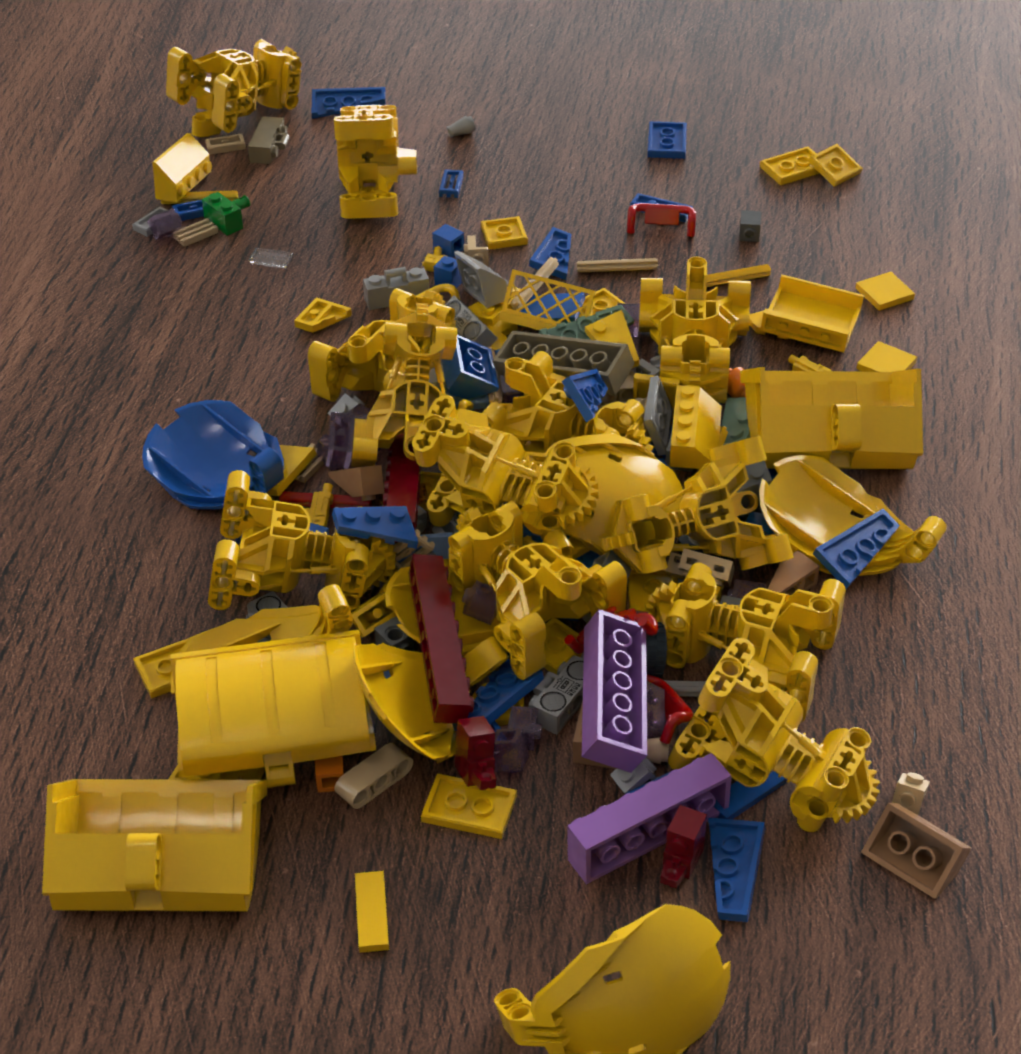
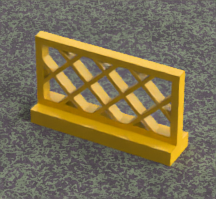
M512 269L498 320L536 330L550 329L556 327V324L561 323L565 319L568 323L571 322L569 317L577 312H580L581 316H590L596 291ZM516 275L525 277L529 285L518 291L514 284ZM529 278L535 279L536 281L531 283ZM540 281L545 282L549 291L538 296L533 285ZM550 284H554V285H557V286H555L554 288H551ZM559 287H565L570 296L559 302L554 290ZM531 288L536 298L525 304L520 293ZM570 289L577 290V292L572 294ZM581 292L590 294L588 303L580 307L574 296ZM551 293L557 304L546 310L541 298ZM517 295L523 306L517 310L509 309L510 299ZM572 298L577 310L567 315L561 304ZM536 301L539 302L543 309V312L537 316L532 315L528 309V306ZM559 306L564 317L554 321L548 312ZM525 308V310H526L527 313L520 312V311ZM546 314L548 319L543 318L541 316Z

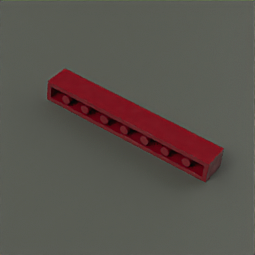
M404 433L395 438L388 449L389 456L387 457L385 493L383 494L382 507L406 506L414 530H416L421 466L416 463V460H410L405 456L403 451ZM411 443L408 445V449L410 450V452L414 453L413 446Z
M413 554L408 574L434 723L458 724V719L468 718L469 713L473 712L474 698L469 695L470 678L465 675L466 658L462 657L461 654L463 642L461 638H458L459 621L455 620L454 617L456 607L455 602L451 601L452 585L448 584L447 581L449 575L448 566L444 565L443 556Z

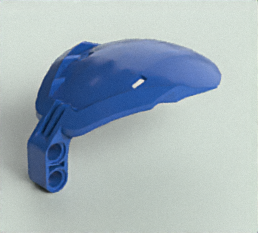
M204 400L174 409L179 418L164 429L156 423L147 435L143 446L142 459L144 468L174 499L192 509H222L228 476L235 470L244 471L250 476V491L267 493L284 479V460L277 437L264 432L258 422L231 401ZM250 451H253L257 453V455L253 457L251 455H248V453Z

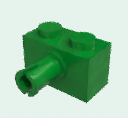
M219 192L212 193L202 199L204 219L208 218L210 222L214 223V226L218 227V230L228 236L243 229L241 210L250 207V200L246 195L230 201Z

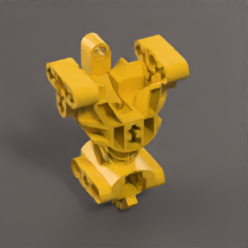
M258 40L255 43L253 57L244 51L226 49L215 51L193 60L189 53L178 47H173L168 52L166 95L180 105L187 104L192 96L197 99V109L208 110L192 116L191 134L193 136L207 137L220 134L221 130L230 133L235 130L238 117L250 115L256 110V101L270 108L279 109L284 106L289 110L294 109L298 104L297 95L300 88L302 72L300 69L302 64L300 57L296 56L297 53L293 49L286 46L284 50L279 51L274 45L265 40Z
M365 105L340 108L341 116L334 118V132L337 142L339 178L349 193L339 196L341 217L352 219L397 216V194L389 192L394 182H398V175L417 174L416 150L399 148L396 106ZM364 183H375L376 187H364Z
M691 257L687 261L686 291L674 285L673 294H662L663 278H641L639 332H650L651 338L658 344V353L661 355L660 377L680 379V385L701 387L716 402L726 404L730 365L729 346L735 342L737 335L747 336V332H749L751 281H728L727 296H717L718 287L706 292L707 261L702 257Z
M397 288L394 289L389 298L390 321L377 320L366 326L362 325L339 349L319 341L312 342L308 349L312 394L334 402L341 393V387L351 391H385L388 387L389 376L395 362L393 360L394 355L382 354L386 322L392 323L414 313L417 303H427L429 314L447 326L456 328V320H454L455 309L444 305L443 296L432 290H426L423 297H416L412 293ZM409 335L408 341L411 344V352L427 354L429 352L430 337H414ZM400 367L397 378L393 381L390 390L405 381L406 369Z
M417 303L414 313L392 323L386 322L382 354L394 355L393 360L395 362L389 376L388 387L385 391L380 392L377 401L367 415V419L355 418L351 467L375 466L378 448L389 449L395 438L404 433L403 451L405 456L410 460H416L414 453L408 449V445L412 443L433 401L440 396H449L445 393L443 384L445 381L440 360H452L457 344V328L449 327L429 314L427 303ZM409 335L414 337H430L429 352L427 354L411 352V344L408 341ZM400 367L406 369L405 381L390 390L393 381L397 378ZM433 368H435L441 391L429 382V372Z
M538 351L529 361L518 357L507 359L505 361V382L510 388L523 392L524 396L513 397V408L508 413L504 406L498 402H491L482 412L488 415V425L491 429L514 435L522 444L525 452L545 453L554 443L572 437L617 434L644 446L655 456L651 452L654 446L648 444L651 438L645 437L646 430L644 418L642 417L644 407L639 401L629 399L626 403L618 401L607 404L598 410L593 419L586 422L574 401L569 399L563 390L564 385L562 381L566 377L553 373L552 358L544 351Z
M440 396L433 401L412 441L416 463L421 467H431L438 462L439 470L442 472L435 489L432 490L426 503L430 522L435 526L447 525L455 511L463 513L471 507L473 509L478 507L483 515L499 508L502 502L513 501L518 507L522 506L520 511L522 512L523 524L533 534L540 535L543 540L552 530H564L570 524L576 526L575 519L585 521L584 514L591 515V507L597 506L596 499H599L598 481H596L594 473L590 474L589 467L581 469L577 465L575 447L572 443L562 441L555 444L549 450L543 465H537L534 462L529 463L527 460L523 461L525 457L524 448L514 435L491 429L488 425L487 414L467 409H458L456 411L455 402L452 397Z
M761 436L708 449L711 462L706 463L695 475L684 482L685 489L675 495H670L656 505H650L648 494L636 495L615 501L616 510L610 535L600 539L603 551L614 549L634 569L635 573L639 574L652 573L668 568L665 556L669 555L671 551H683V549L703 550L704 554H713L733 559L738 558L741 570L794 558L787 533L764 535L761 525L743 522L737 517L754 511L759 504L758 497L754 492L737 491L749 480L745 466L767 460ZM684 494L679 504V510L666 513L663 510L675 502L676 498ZM744 495L750 500L748 508H744L741 504V499ZM641 521H651L655 530V539L648 540L646 545L638 547L632 524ZM688 535L691 539L697 541L700 546L674 544L675 537Z
M235 470L229 474L220 533L228 539H236L241 535L242 538L240 549L238 544L232 540H221L216 545L208 595V604L213 609L225 610L229 608L232 594L254 596L259 590L281 593L290 592L299 583L301 573L326 574L325 587L331 584L339 585L352 611L359 607L362 595L367 590H370L372 585L379 587L380 581L386 583L387 576L392 577V572L395 570L396 552H394V545L385 543V539L372 536L369 539L339 534L336 528L333 536L318 530L315 532L310 531V517L303 506L273 501L266 493L250 491V476L244 471Z
M509 501L491 513L482 515L478 507L474 509L471 507L458 515L459 518L456 519L458 532L448 537L450 546L448 548L449 568L451 570L450 579L454 587L460 592L469 587L475 592L495 591L497 620L500 624L494 627L493 632L497 641L510 653L511 668L519 679L525 680L546 666V653L544 652L546 621L551 618L580 619L590 612L593 617L598 609L604 610L612 606H616L617 610L615 613L626 610L627 574L619 562L613 561L605 567L595 564L588 569L578 560L564 557L562 550L556 546L545 543H533L523 546L522 512L513 501Z
M694 563L691 565L683 582L676 585L671 580L669 585L662 583L660 588H655L648 600L646 610L649 611L648 614H651L657 622H662L666 629L667 665L679 669L684 667L686 662L691 664L704 658L710 651L711 645L727 650L734 639H747L755 647V654L752 659L768 668V683L798 699L803 710L801 723L805 720L813 700L818 659L808 651L799 650L807 648L810 639L812 644L819 649L827 650L832 648L840 628L846 589L842 582L836 579L824 581L819 594L797 589L792 595L765 588H757L743 597L740 606L729 605L726 602L719 604L718 600H716L717 585L712 576L711 569L703 563Z
M744 638L734 639L706 680L698 697L700 706L695 712L693 719L681 733L669 755L668 764L673 770L680 769L692 763L696 758H702L712 753L731 774V778L746 787H756L763 784L770 773L774 771L779 774V778L782 776L787 779L786 782L789 783L791 781L796 784V788L790 797V808L794 816L797 817L798 825L807 832L817 831L827 817H833L836 824L842 817L847 824L852 817L858 821L862 814L866 816L877 801L876 797L880 792L877 789L880 781L874 779L877 770L868 769L872 762L865 759V752L871 744L868 732L859 727H853L849 730L847 728L835 729L825 736L820 745L814 742L815 739L813 737L812 739L806 737V733L801 734L797 732L803 718L802 706L798 699L768 683V668L752 659L755 654V647L749 640Z

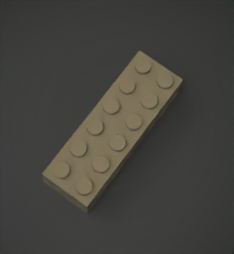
M512 331L493 359L500 380H505V361L507 359L518 357L529 361L538 351H544L552 358L553 373L567 378L575 374L597 369L608 387L606 394L615 396L634 366L628 344Z

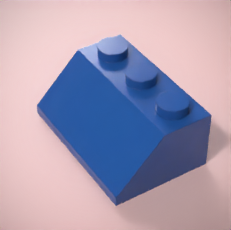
M457 335L456 350L452 360L442 359L447 392L455 397L467 400L498 391L500 387L491 349Z

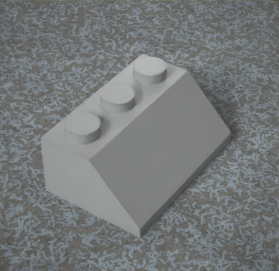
M455 251L454 254L464 290L486 308L504 302L509 284L508 281L482 262L460 251Z

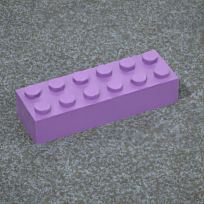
M598 609L584 627L582 757L632 773L647 756L646 632L635 621Z
M710 753L702 758H696L692 763L680 769L671 771L668 775L657 781L647 783L643 788L633 793L623 795L619 800L609 805L599 807L595 812L583 818L575 819L571 824L567 825L568 861L583 881L588 884L665 844L667 829L680 805L707 814L706 822H708V817L715 818L719 816V811L713 807L716 800L724 809L729 807L731 774Z

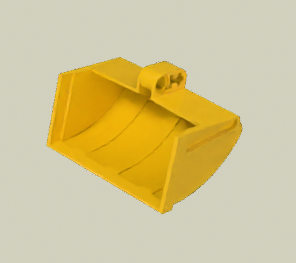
M765 367L740 370V383H745L750 438L761 436L767 458L765 463L768 469H775L774 463L786 457L796 455L823 457L839 469H913L917 457L923 455L921 369L895 372L765 371Z
M351 630L171 654L170 661L178 718L177 761L179 776L186 777L265 767L266 779L268 780L267 786L272 788L296 784L294 763L375 751L376 743L370 706L362 690L354 659V645L361 644L360 631Z
M71 779L47 785L43 896H49L53 911H248L257 864L261 800L267 796L268 780Z

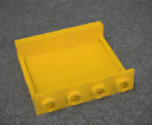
M781 275L778 290L769 309L765 308L763 312L760 331L844 353L860 315L864 295Z

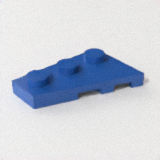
M553 227L530 258L529 266L539 270L548 258H557L559 266L551 275L566 280L572 234Z
M406 506L333 508L332 517L339 534L369 539L372 536L385 539V543L394 544L397 541L407 543L408 548L417 549L418 539Z

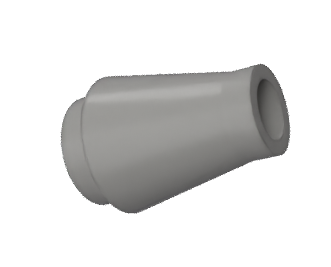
M464 116L452 125L447 126L450 137L472 134V131L476 130L471 116Z

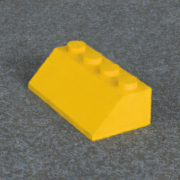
M186 133L152 162L155 199L178 202L211 172L212 163L210 162L209 153L191 133Z
M677 385L669 467L701 469L706 463L711 462L708 449L719 447L722 406L701 387Z

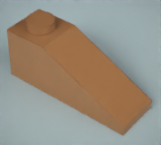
M381 465L328 472V476L350 496H361L362 501L375 500L377 494H384Z
M797 550L793 553L794 558L779 563L768 589L792 595L797 589L807 591L817 584L820 566Z

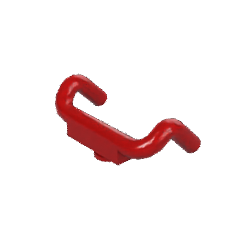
M637 203L628 208L627 233H635L636 212L645 211V224L679 226V214H688L687 236H695L696 211L692 207Z
M616 606L603 610L637 622L649 636H654L658 632L657 620L651 614H636L635 608L615 613L617 610ZM584 629L576 639L573 635H567L564 639V642L577 654L584 652Z
M647 675V685L660 690L654 707L666 720L660 741L670 744L676 726L681 723L690 722L694 714L691 708L666 681L653 675Z

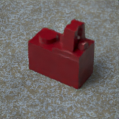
M484 716L458 719L455 768L467 787L477 786L479 790L496 788L497 779L494 773L495 758L493 757L495 732Z
M682 805L679 806L667 829L666 849L663 854L660 883L677 888L684 878L690 879L704 850L707 814Z

